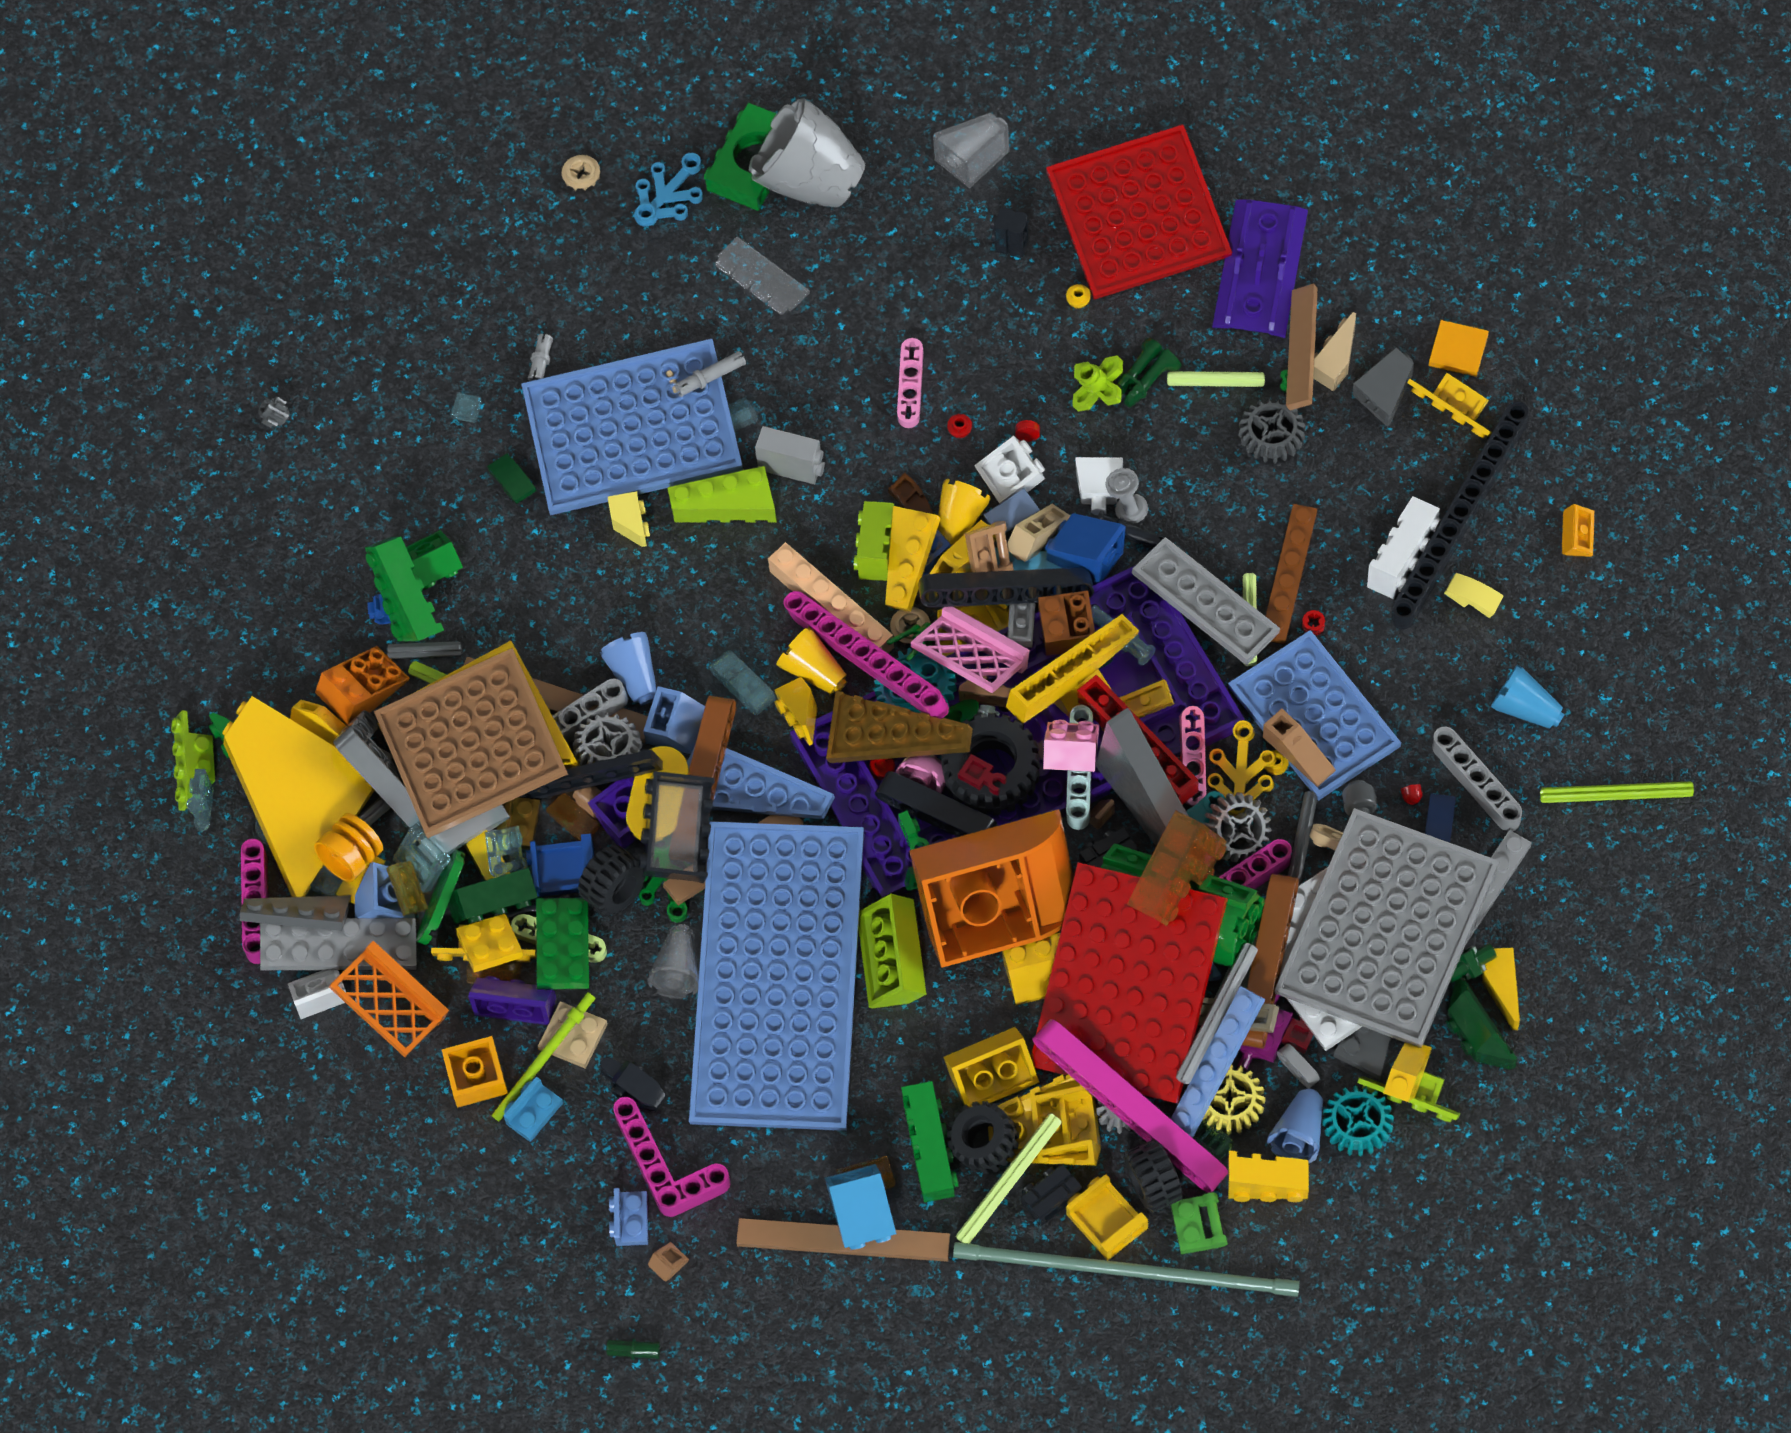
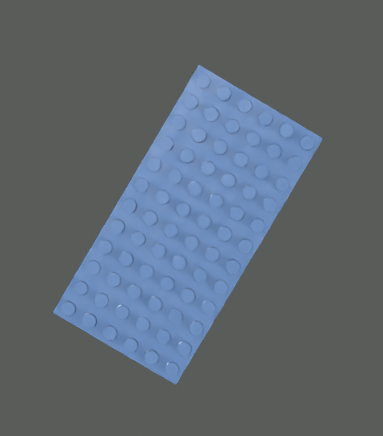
M710 822L711 831L708 839L709 857L706 868L708 877L705 883L689 1123L694 1125L847 1131L864 827Z

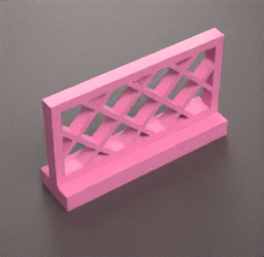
M944 607L942 609V616L911 641L913 649L990 693L995 692L1016 672L1022 674L1028 667L1029 649L954 607ZM942 628L949 633H938L937 630ZM953 640V645H940L939 641ZM957 640H963L968 644L958 645ZM935 641L936 646H926L923 642ZM977 651H982L989 656H978ZM955 652L956 657L947 658L942 653ZM960 652H973L974 657H960ZM993 663L994 668L981 669L980 664ZM998 663H1003L1010 668H999ZM962 664H976V669H966ZM983 676H996L997 679L991 683L984 679Z

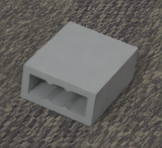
M762 426L755 446L758 467L765 466L767 473L815 485L817 477L822 476L825 462H822L823 451L820 449V441Z

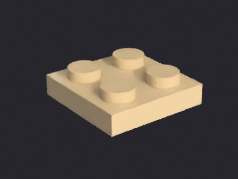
M559 1002L538 1044L539 1050H543L568 1018L566 1015L573 1006ZM588 1012L583 1014L585 1017L580 1024H575L552 1054L585 1069L608 1024L607 1020Z

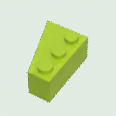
M864 501L863 510H859L858 525H861L860 533L856 535V547L858 549L857 555L854 556V570H858L859 579L887 581L894 503Z

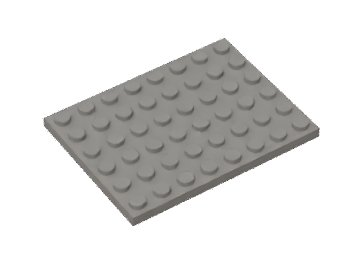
M1354 808L1276 985L1275 994L1421 1048L1499 868L1500 861Z

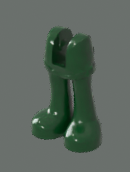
M1146 338L1143 341L1141 354L1131 368L1118 378L1116 383L1122 390L1121 396L1128 389L1130 390L1124 400V404L1129 408L1147 396L1149 388L1164 371L1176 372L1182 367L1177 357L1165 348L1163 350L1160 343L1154 339ZM1157 358L1147 373L1140 380L1136 379L1153 359Z

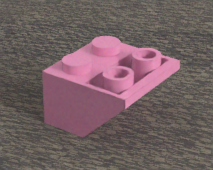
M1065 720L1048 722L1044 739L1043 769L1095 772L1099 725L1093 724L1090 721H1081L1078 724L1068 723Z

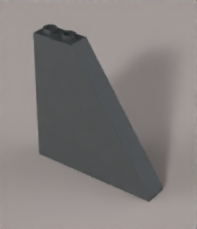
M1126 708L1107 721L1096 767L1177 874L1204 881L1208 877L1206 873L1210 871L1209 867L1212 858L1129 708Z

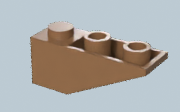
M1282 708L1264 724L1263 738L1316 787L1321 785L1336 771L1301 725Z

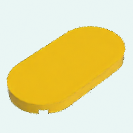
M668 746L652 748L654 753L663 761V770L659 772L688 775L687 761L682 753ZM652 773L634 777L626 812L627 825L633 835L641 840L642 829L646 828L647 819H643L644 804L648 803L649 794H645L646 779H650ZM659 785L655 842L663 840L668 834L670 835L674 832L678 823L685 788Z

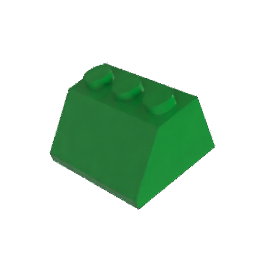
M441 530L406 547L414 564L412 572L421 579L425 587L423 589L435 585V581L443 577L450 578L456 575L458 570L463 568L452 542Z

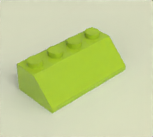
M889 894L860 910L859 936L869 1008L909 1004L926 995L914 899Z

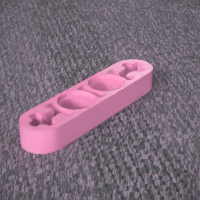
M908 338L901 345L897 416L899 424L905 428H913L920 420L923 345L921 341L915 338ZM910 347H915L914 360H910ZM907 368L917 369L918 373L913 377L904 374ZM907 389H913L917 394L913 398H906L903 396V393ZM907 406H911L912 415L910 419H906L905 417L907 414Z
M1189 706L1181 712L1179 718L1180 760L1186 767L1189 762H1196L1200 766V772L1195 776L1197 779H1200V783H1198L1200 796L1195 801L1190 798L1185 802L1189 806H1195L1206 796L1205 725L1202 710L1196 706ZM1190 711H1193L1194 716H1198V720L1193 723V728H1199V732L1185 733V729L1191 728L1190 720L1185 718V716L1190 714ZM1194 736L1199 740L1197 750L1193 751L1187 748L1186 739L1188 737Z

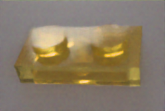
M407 861L387 867L386 869L403 916L423 912L428 909L412 862Z

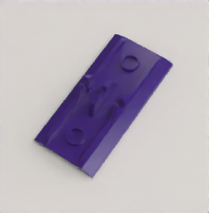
M1248 199L1236 200L1228 239L1232 256L1225 258L1212 328H1234L1268 333L1282 338L1286 337L1292 290H1294L1308 214L1307 209Z

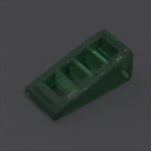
M1204 1119L1201 1121L1195 1135L1202 1128H1205L1206 1131L1199 1138L1194 1135L1193 1139L1220 1161L1233 1147L1234 1141L1223 1131L1217 1130L1215 1125L1208 1126V1120ZM1210 1134L1214 1137L1207 1144L1203 1142ZM1217 1140L1221 1142L1214 1150L1211 1148Z

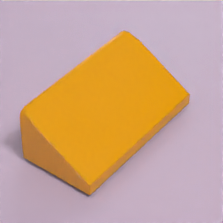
M1573 504L1563 511L1562 554L1568 556H1593L1594 510Z

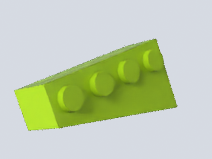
M765 466L667 487L675 522H707L708 520H720V522H730V520H745V522L768 520V522H777Z

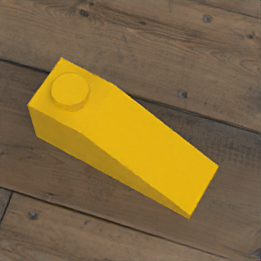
M1495 948L1497 958L1485 964L1486 970L1482 973V983L1511 1029L1518 1030L1520 1018L1514 949Z

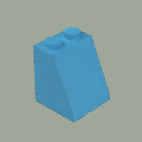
M876 1164L825 1178L842 1243L845 1248L850 1247V1250L859 1249L866 1246V1242L873 1240L876 1243L885 1242L891 1239V1235L896 1234L881 1173Z

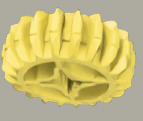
M1231 1064L1221 1083H1226V1086L1222 1090L1217 1091L1211 1102L1214 1107L1223 1109L1225 1115L1218 1113L1210 1105L1202 1121L1208 1119V1128L1216 1125V1132L1218 1133L1222 1128H1226L1228 1135L1231 1134V1129L1235 1128L1237 1133L1240 1134L1242 1132V1125L1250 1129V1121L1258 1122L1259 1116L1257 1114H1262L1264 1111V1107L1261 1106L1265 1104V1097L1261 1096L1264 1094V1088L1258 1086L1260 1084L1258 1078L1251 1079L1253 1074L1251 1070L1243 1074L1242 1066H1239L1237 1071H1235ZM1234 1084L1242 1086L1249 1094H1246L1245 1091H1239ZM1229 1090L1231 1091V1097H1233L1231 1108H1228V1102L1226 1101ZM1249 1106L1242 1113L1233 1115L1235 1110Z

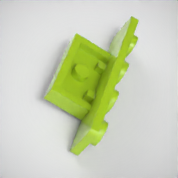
M182 710L172 720L171 731L174 733L175 739L172 752L176 756L174 778L177 779L175 800L178 802V809L185 811L193 801L192 783L212 785L215 782L212 735L189 733L188 712Z
M1424 1071L1416 1097L1409 1101V1103H1412L1411 1108L1426 1113L1427 1109L1436 1112L1437 1118L1447 1122H1451L1452 1119H1459L1461 1114L1436 1104L1445 1079ZM1364 1076L1359 1077L1357 1082L1363 1085L1362 1089L1367 1086L1370 1093L1375 1090L1377 1092H1384L1386 1086ZM1387 1095V1099L1402 1103L1401 1099Z

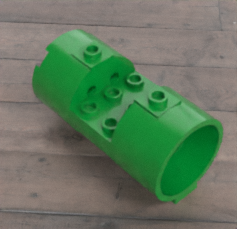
M1114 843L1103 857V864L1101 866L1103 869L1228 898L1213 962L1232 968L1245 943L1252 944L1260 928L1265 903L1264 898L1257 894V890L1212 875H1208L1205 881L1202 882L1169 871L1168 865L1162 863L1161 858Z

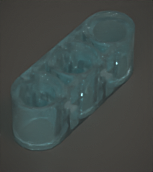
M725 651L709 665L712 674L754 715L758 716L776 700L773 691L732 651Z

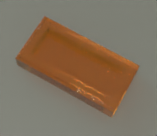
M566 793L560 795L546 808V812L577 841H581L582 834L591 833L592 836L600 828V824L578 806Z

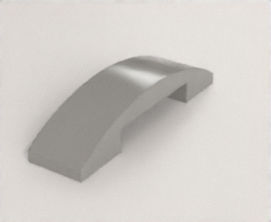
M502 804L425 839L415 848L413 854L424 873L427 874L447 860L446 857L453 853L455 849H459L486 830L490 832L508 820L510 816Z

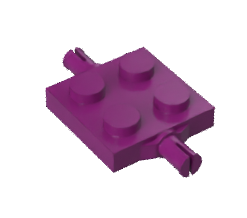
M1276 994L1274 1003L1275 1005L1277 1004L1280 995ZM1279 1009L1274 1033L1268 1032L1264 1049L1241 1045L1239 1052L1243 1055L1237 1068L1242 1066L1243 1071H1247L1252 1058L1264 1059L1274 1063L1277 1051H1279L1282 1045V1038L1293 1018V1014Z

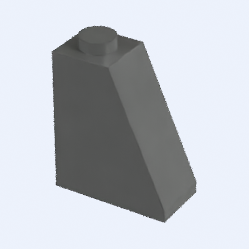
M1395 348L1353 385V396L1387 427L1392 423L1407 389V382L1413 375V360L1407 353H1402Z

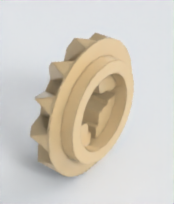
M574 156L564 164L562 178L566 185L573 187L575 191L582 188L586 191L587 187L595 186V182L600 179V167L597 161L590 156ZM585 168L586 175H582V177L578 179L577 173H580L581 170Z
M912 607L911 612L899 610L891 619V632L894 636H897L906 630L905 622L910 625L916 623L921 627L925 622L930 623V619L923 610ZM914 634L899 641L903 642L904 645L911 643Z

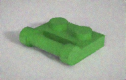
M1207 1193L1203 1196L1182 1199L1171 1204L1180 1254L1220 1248L1228 1244L1226 1235H1223L1217 1208V1203L1219 1202L1217 1193ZM1205 1206L1207 1207L1213 1235L1212 1238L1205 1239L1199 1211L1200 1207Z

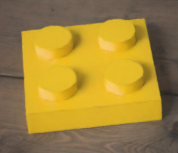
M506 914L456 928L458 939L474 973L523 958V951Z

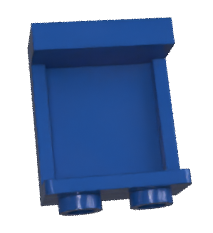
M591 833L582 834L581 841L537 846L535 841H530L531 850H526L527 864L532 865L533 873L530 874L537 896L544 897L578 893L579 879L588 862L594 857Z

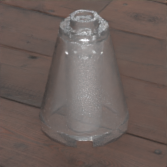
M677 925L669 930L649 973L648 984L652 989L653 985L658 989L657 993L661 996L683 999L686 998L687 994L693 992L694 995L698 991L699 970L695 933L686 925Z

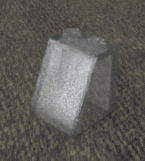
M988 113L936 132L933 135L935 161L968 188H971L1009 152L1008 124L1001 117L997 118L992 113Z

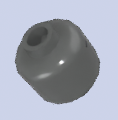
M1352 781L1342 791L1344 811L1348 816H1351L1354 808L1369 814H1373L1377 809L1375 790L1372 785L1365 781Z

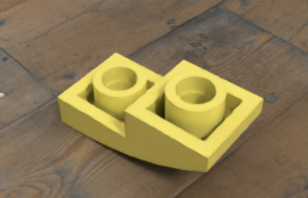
M1458 573L1454 574L1444 594L1461 606L1466 607L1470 604L1488 618L1494 615L1503 598L1502 594L1489 586Z

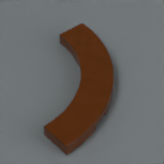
M903 473L888 488V493L896 499L902 508L933 514L923 491L906 473Z

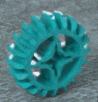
M1356 1085L1353 1086V1092H1349L1345 1087L1343 1089V1096L1336 1092L1334 1094L1335 1101L1328 1100V1109L1323 1110V1116L1326 1118L1322 1120V1126L1327 1127L1324 1131L1325 1136H1332L1330 1138L1331 1145L1339 1142V1151L1346 1147L1350 1156L1353 1150H1358L1360 1157L1363 1155L1364 1149L1369 1154L1373 1153V1146L1381 1149L1382 1141L1387 1142L1389 1140L1388 1133L1393 1131V1126L1390 1123L1394 1121V1116L1389 1114L1392 1109L1391 1106L1385 1105L1386 1098L1381 1097L1377 1099V1090L1373 1091L1372 1094H1368L1367 1086L1363 1088V1092H1359ZM1355 1104H1359V1105H1360V1106L1357 1107V1108H1352V1107H1350V1105H1355ZM1370 1109L1378 1116L1379 1126L1373 1124L1374 1121L1368 1117ZM1337 1115L1342 1117V1121L1348 1125L1345 1133L1337 1124ZM1362 1115H1363V1120H1362V1121H1358V1122L1355 1123V1125L1353 1126V1121H1357V1120H1358L1359 1118H1361ZM1358 1134L1367 1135L1365 1137H1355Z

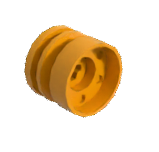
M345 813L339 819V822L332 826V831H327L315 843L314 850L319 860L330 872L346 882H353L366 868L365 864L372 863L375 857L383 851V844L379 836L365 821L353 814Z

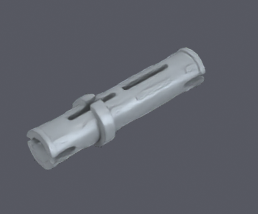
M737 351L701 371L698 369L693 371V375L674 383L676 391H680L678 395L683 397L698 388L703 389L707 383L746 365L744 356L740 357L742 353Z

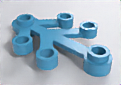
M696 153L684 155L682 158L683 168L666 186L664 182L666 174L664 164L661 162L654 163L651 166V173L655 180L656 197L651 203L648 197L651 191L649 181L640 179L636 182V191L639 194L640 205L634 212V218L639 225L648 227L655 224L658 219L669 217L682 221L688 216L687 207L684 204H677L672 208L660 207L664 203L689 200L693 204H698L703 200L702 190L698 187H693L690 190L676 191L689 175H694L700 171L702 165L699 155ZM656 169H662L661 172H655ZM642 185L647 186L645 189H640L639 187ZM695 193L699 194L698 197H692ZM679 210L684 211L682 214H677L676 212Z

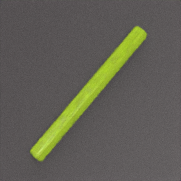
M1690 781L1541 788L1540 800L1542 803L1692 797L1694 785Z

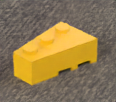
M1229 1151L1228 1199H1234L1237 1202H1246L1250 1199H1261L1263 1202H1274L1276 1199L1301 1202L1303 1199H1308V1160L1278 1156L1275 1157V1160H1261V1154H1252L1251 1158L1237 1157V1151Z

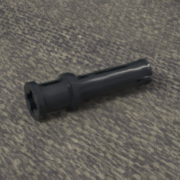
M1100 511L1097 519L1126 526L1125 539L1154 548L1166 537L1128 524L1124 518L1116 519L1107 516L1103 511Z

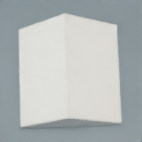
M322 970L288 983L301 1019L345 1003L329 988L330 984L340 975L338 970ZM341 982L338 986L346 992L343 982Z

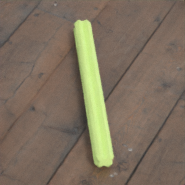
M1052 1113L1048 1114L956 1234V1238L961 1243L969 1244L1061 1125V1120Z

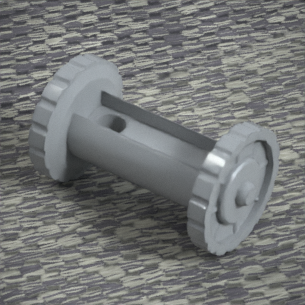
M1120 468L1109 474L1106 478L1105 486L1107 492L1112 497L1120 498L1115 507L1117 518H1124L1128 524L1138 523L1147 515L1148 504L1144 497L1134 494L1139 485L1135 472L1128 468Z

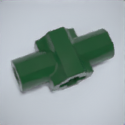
M1487 943L1478 949L1475 946L1464 948L1450 982L1453 983L1463 976L1466 980L1481 975L1486 970L1485 964L1497 958L1492 945Z

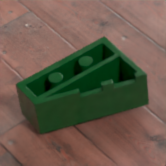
M526 868L456 889L451 895L448 906L454 925L466 921L472 924L484 920L483 916L491 913L493 917L508 912L507 908L516 906L517 910L531 906V901L538 896L530 870Z

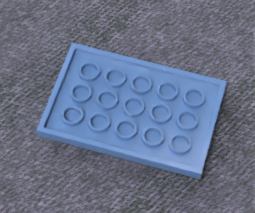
M1311 630L1228 683V688L1262 731L1264 724L1282 708L1301 725L1336 769L1331 776L1316 787L1289 762V765L1308 789L1316 794L1318 801L1401 747L1400 740Z

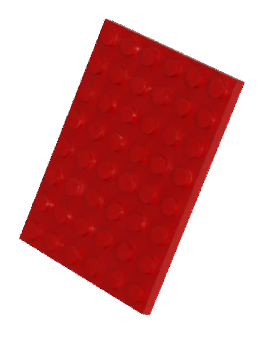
M1078 863L1036 1034L1050 1019H1053L1060 1023L1142 1095L1179 1104L1183 1083L1177 1080L1176 1075L1194 1041L1228 898ZM1035 1044L1033 1045L1031 1060L1035 1068L1068 1075Z

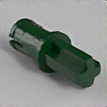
M634 1338L632 1341L608 1340L606 1353L608 1356L631 1357L632 1360H635V1357L659 1359L660 1342H640Z

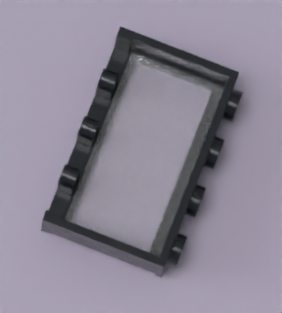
M654 771L650 779H646L645 794H649L648 803L644 804L643 819H647L646 828H643L641 833V843L645 844V849L639 858V868L643 869L642 877L650 876L699 883L705 882L708 877V872H705V865L709 857L707 838L711 831L709 813L713 805V800L710 797L715 778Z

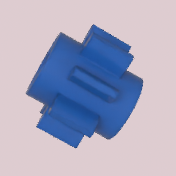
M375 595L373 602L367 603L369 618L374 619L377 624L391 623L389 615L385 613L382 606V595Z

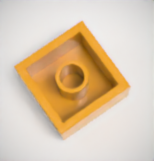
M492 1036L442 1049L457 1108L508 1094Z

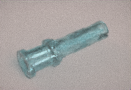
M1094 605L1091 608L1093 622L1100 628L1114 620L1100 609L1098 605ZM1137 634L1122 650L1131 653L1138 659L1140 665H1144L1151 659L1156 648L1153 645L1146 644L1139 638L1140 635Z

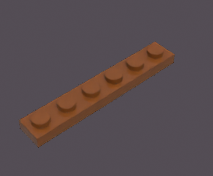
M1297 504L1292 506L1266 617L1280 628L1279 634L1271 641L1274 643L1286 645L1317 517V508Z

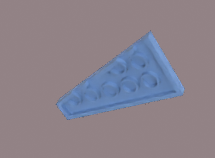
M726 748L712 810L824 819L835 796L833 793ZM693 749L691 755L689 756V758H688V760H687L688 772H689V768H690L692 756H693V753H694V749Z

